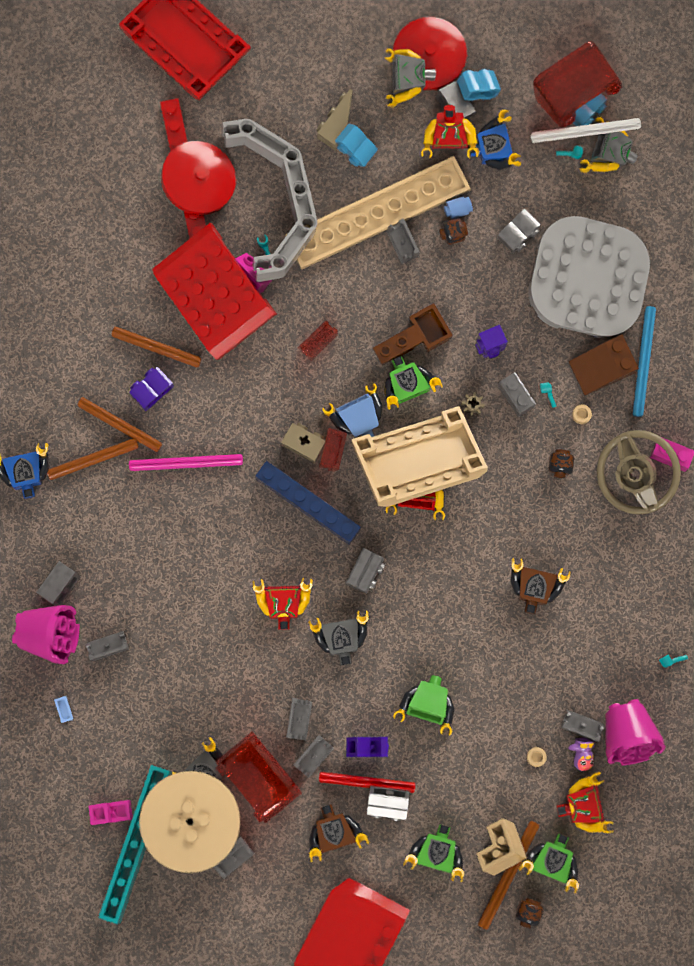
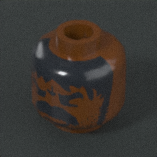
M455 218L444 221L442 229H439L441 239L446 240L447 244L451 245L463 242L468 235L465 221Z
M556 449L555 452L550 454L548 469L551 473H554V477L565 478L566 475L573 473L575 459L570 454V451Z
M529 898L519 902L515 918L520 921L519 925L531 929V926H538L544 912L540 902Z

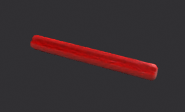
M320 772L319 782L364 788L373 786L409 791V793H414L416 787L414 782Z

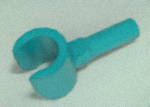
M574 146L573 151H556L557 156H571L575 159H580L583 154V148L580 146Z
M264 235L266 240L264 243H261L257 237L258 246L263 248L266 255H270L268 237Z
M548 382L541 383V394L547 393L552 408L556 407L551 384Z
M668 654L659 659V661L666 668L676 662L687 660L688 656L683 655L671 659Z

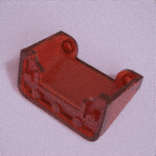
M588 41L537 75L533 81L535 100L560 128H564L575 121L577 109L604 91L607 95L617 94L622 89V82L598 46L593 41Z
M253 732L249 733L216 761L218 765L215 767L222 777L225 774L229 777L256 811L253 815L260 823L264 821L266 824L302 794V791Z

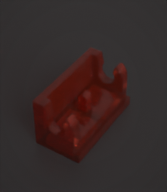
M326 320L298 349L312 361L338 336V330L335 327L332 328Z
M328 428L319 468H327L328 471L334 472L340 468L347 433Z

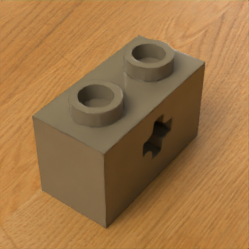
M292 423L281 442L282 446L315 464L326 445V441L323 440L325 437L317 432H314V434L308 432V428L300 423H297V425ZM305 438H308L309 444L305 443L303 446L300 439L305 440Z

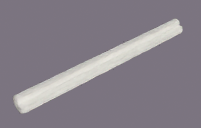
M639 118L538 131L531 134V139L533 143L635 130L641 128V121Z

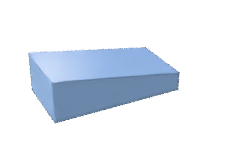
M67 696L54 699L61 723L72 720L73 716Z

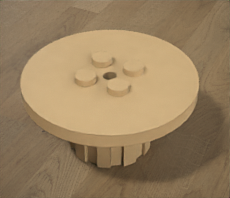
M180 772L160 781L147 795L140 814L141 836L150 854L162 865L179 872H199L221 862L234 847L240 829L239 808L230 790L218 779L201 772ZM188 818H192L194 820L193 825H188Z

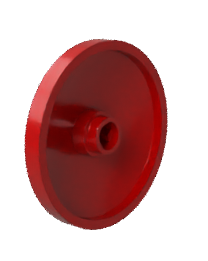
M424 17L410 22L399 32L394 42V52L396 50L409 49L425 60V69H435V81L425 80V87L422 90H438L453 83L461 75L466 64L467 47L462 34L454 25L440 18Z
M191 141L177 146L169 153L162 166L161 183L166 196L177 208L194 215H208L217 212L228 203L235 190L236 174L230 159L222 150L206 142Z

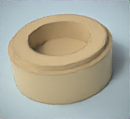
M578 405L572 412L573 420L578 424H586L592 416L591 409L586 405Z
M535 747L528 751L527 761L531 766L540 767L546 762L547 755L542 748Z

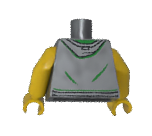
M390 48L386 50L387 53L391 54L390 57H385V59L392 62L393 94H396L395 96H386V99H393L392 103L387 106L395 107L398 103L410 100L418 95L425 87V80L435 81V69H425V60L421 59L413 51L405 49L394 52Z
M602 117L596 118V122L605 123ZM625 131L599 134L590 160L593 163L590 164L588 160H582L581 164H587L588 167L580 168V171L587 173L592 169V171L608 172L617 170L619 167L624 166L626 162L634 164L638 155L630 151L633 141Z

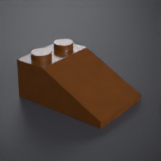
M623 334L569 361L584 396L633 375L639 369Z

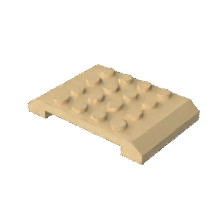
M460 406L442 411L439 417L371 437L370 434L352 439V446L378 506L389 507L477 479L486 473L488 469Z

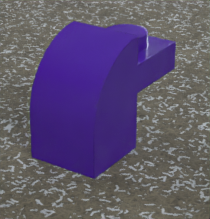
M346 737V757H388V737Z

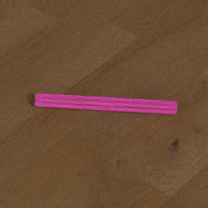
M241 454L130 460L129 469L130 471L242 465L243 456Z

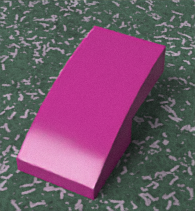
M131 800L88 805L91 825L133 819Z

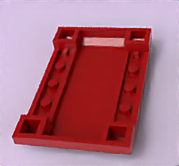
M142 0L119 23V27L127 37L197 100H200L251 49L249 44L238 34L235 35L198 0Z
M209 223L156 265L152 271L208 352L216 360H219L277 315L267 299H264L222 241L223 238L213 224Z

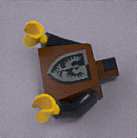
M514 558L511 560L510 582L514 593L519 596L518 599L526 601L524 612L529 614H536L538 604L545 606L547 603L553 602L561 594L566 581L570 578V571L567 576L561 574L563 568L556 575L523 567L522 559L518 565L514 564Z
M332 804L321 807L324 819L316 821V825L312 827L309 837L310 861L313 862L312 858L314 856H319L321 861V853L349 844L357 843L358 847L362 848L360 845L361 841L365 840L369 844V840L363 833L359 823L352 817L343 815V813L335 815Z

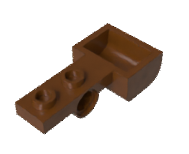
M434 303L409 317V321L412 324L411 327L373 347V351L381 365L398 356L407 354L414 347L422 343L427 352L453 337Z

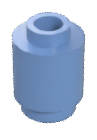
M463 196L447 201L444 211L446 217L455 219L469 215L473 208L469 197L464 198Z

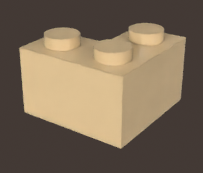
M502 818L487 827L493 845L477 853L482 871L496 875L527 859L513 822Z

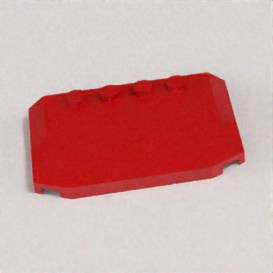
M347 878L331 890L294 961V966H383L410 910L363 884Z

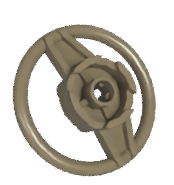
M633 430L616 436L604 447L598 460L597 480L603 495L613 506L630 514H648L661 509L673 498L680 483V463L674 449L665 439L652 432ZM633 438H644L657 443L666 451L673 467L672 483L667 493L659 501L653 483L656 481V467L647 455L640 454ZM617 445L620 463L615 473L616 480L622 489L634 494L642 507H634L622 503L614 497L606 484L604 476L605 463L608 455ZM634 468L640 471L638 479L636 476H632Z

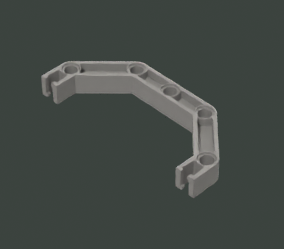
M250 119L222 122L221 132L222 136L225 137V148L245 145L282 168L295 225L273 254L254 257L252 266L253 270L256 271V282L283 278L313 238L317 228V217L301 152L295 146ZM308 224V225H310L311 227H310V228H306V227H304L303 225ZM275 264H280L282 267H281V268H277V267H275L274 265H275ZM260 267H269V269L260 271Z

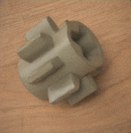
M476 392L473 393V396L466 394L465 398L467 401L461 402V405L466 407L463 413L470 412V417L473 416V413L480 415L481 411L479 408L485 407V404H481L483 396L478 398ZM471 401H475V408H471Z

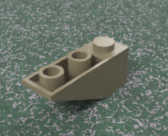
M351 89L347 94H342L338 101V106L336 108L333 107L328 113L329 118L325 123L322 122L317 128V138L335 151L338 149L335 140L349 123L352 102Z

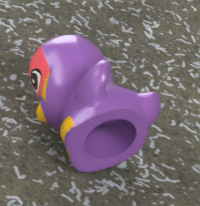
M576 738L575 743L568 748L569 750L576 751L574 766L580 771H588L594 765V755L591 749L595 747V744L589 738Z

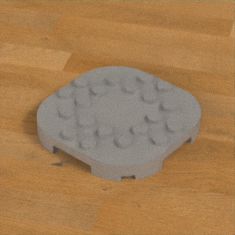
M565 217L553 223L544 232L537 246L538 250L532 278L528 287L531 307L533 306L538 317L544 323L557 329L561 327L593 335L594 338L598 339L613 338L625 332L637 320L644 299L650 269L649 254L644 243L636 234L626 228L585 217Z

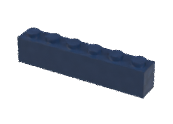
M268 461L264 463L256 474L255 478L257 481L348 545L352 543L361 530V527Z

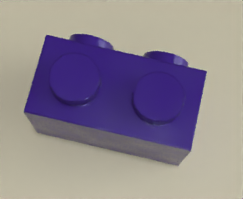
M497 325L479 333L475 347L478 354L483 355V358L489 357V359L499 356V352L505 350L507 345V339L501 326Z

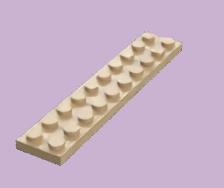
M455 157L446 159L318 219L315 235L297 258L301 270L387 230L389 225L392 224L394 226L403 218L407 221L469 192L471 188ZM307 224L304 227L310 228L311 226Z

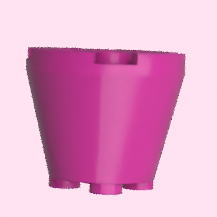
M58 605L18 613L15 618L16 628L12 636V642L17 644L20 649L56 664L68 663L69 655L71 652L75 653L78 644L80 627L79 624H76L75 620L77 612L72 606Z
M638 699L631 700L623 705L616 703L609 706V711L605 715L606 757L609 764H614V762H620L621 766L636 764L649 760V757L656 752L661 754L666 747L661 734L644 705Z

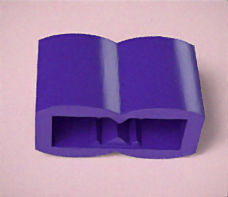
M158 367L148 370L142 381H136L130 387V395L145 411L150 409L174 387L170 379Z

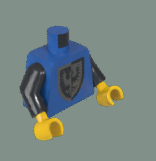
M501 110L499 115L489 121L476 137L477 144L475 147L479 150L481 163L497 170H502L512 165H521V162H515L516 158L521 156L517 153H512L506 124H503V121L509 122L512 119L510 116L504 117L509 112L508 110ZM471 150V157L476 156L475 150Z
M38 443L36 452L2 459L3 462H1L0 454V479L7 486L13 487L15 490L22 489L24 499L35 497L33 486L42 485V480L46 478L50 468L47 453L48 443H45V449H40Z

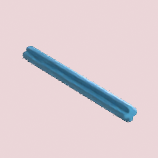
M652 306L645 308L633 406V416L642 417L644 413L656 308Z

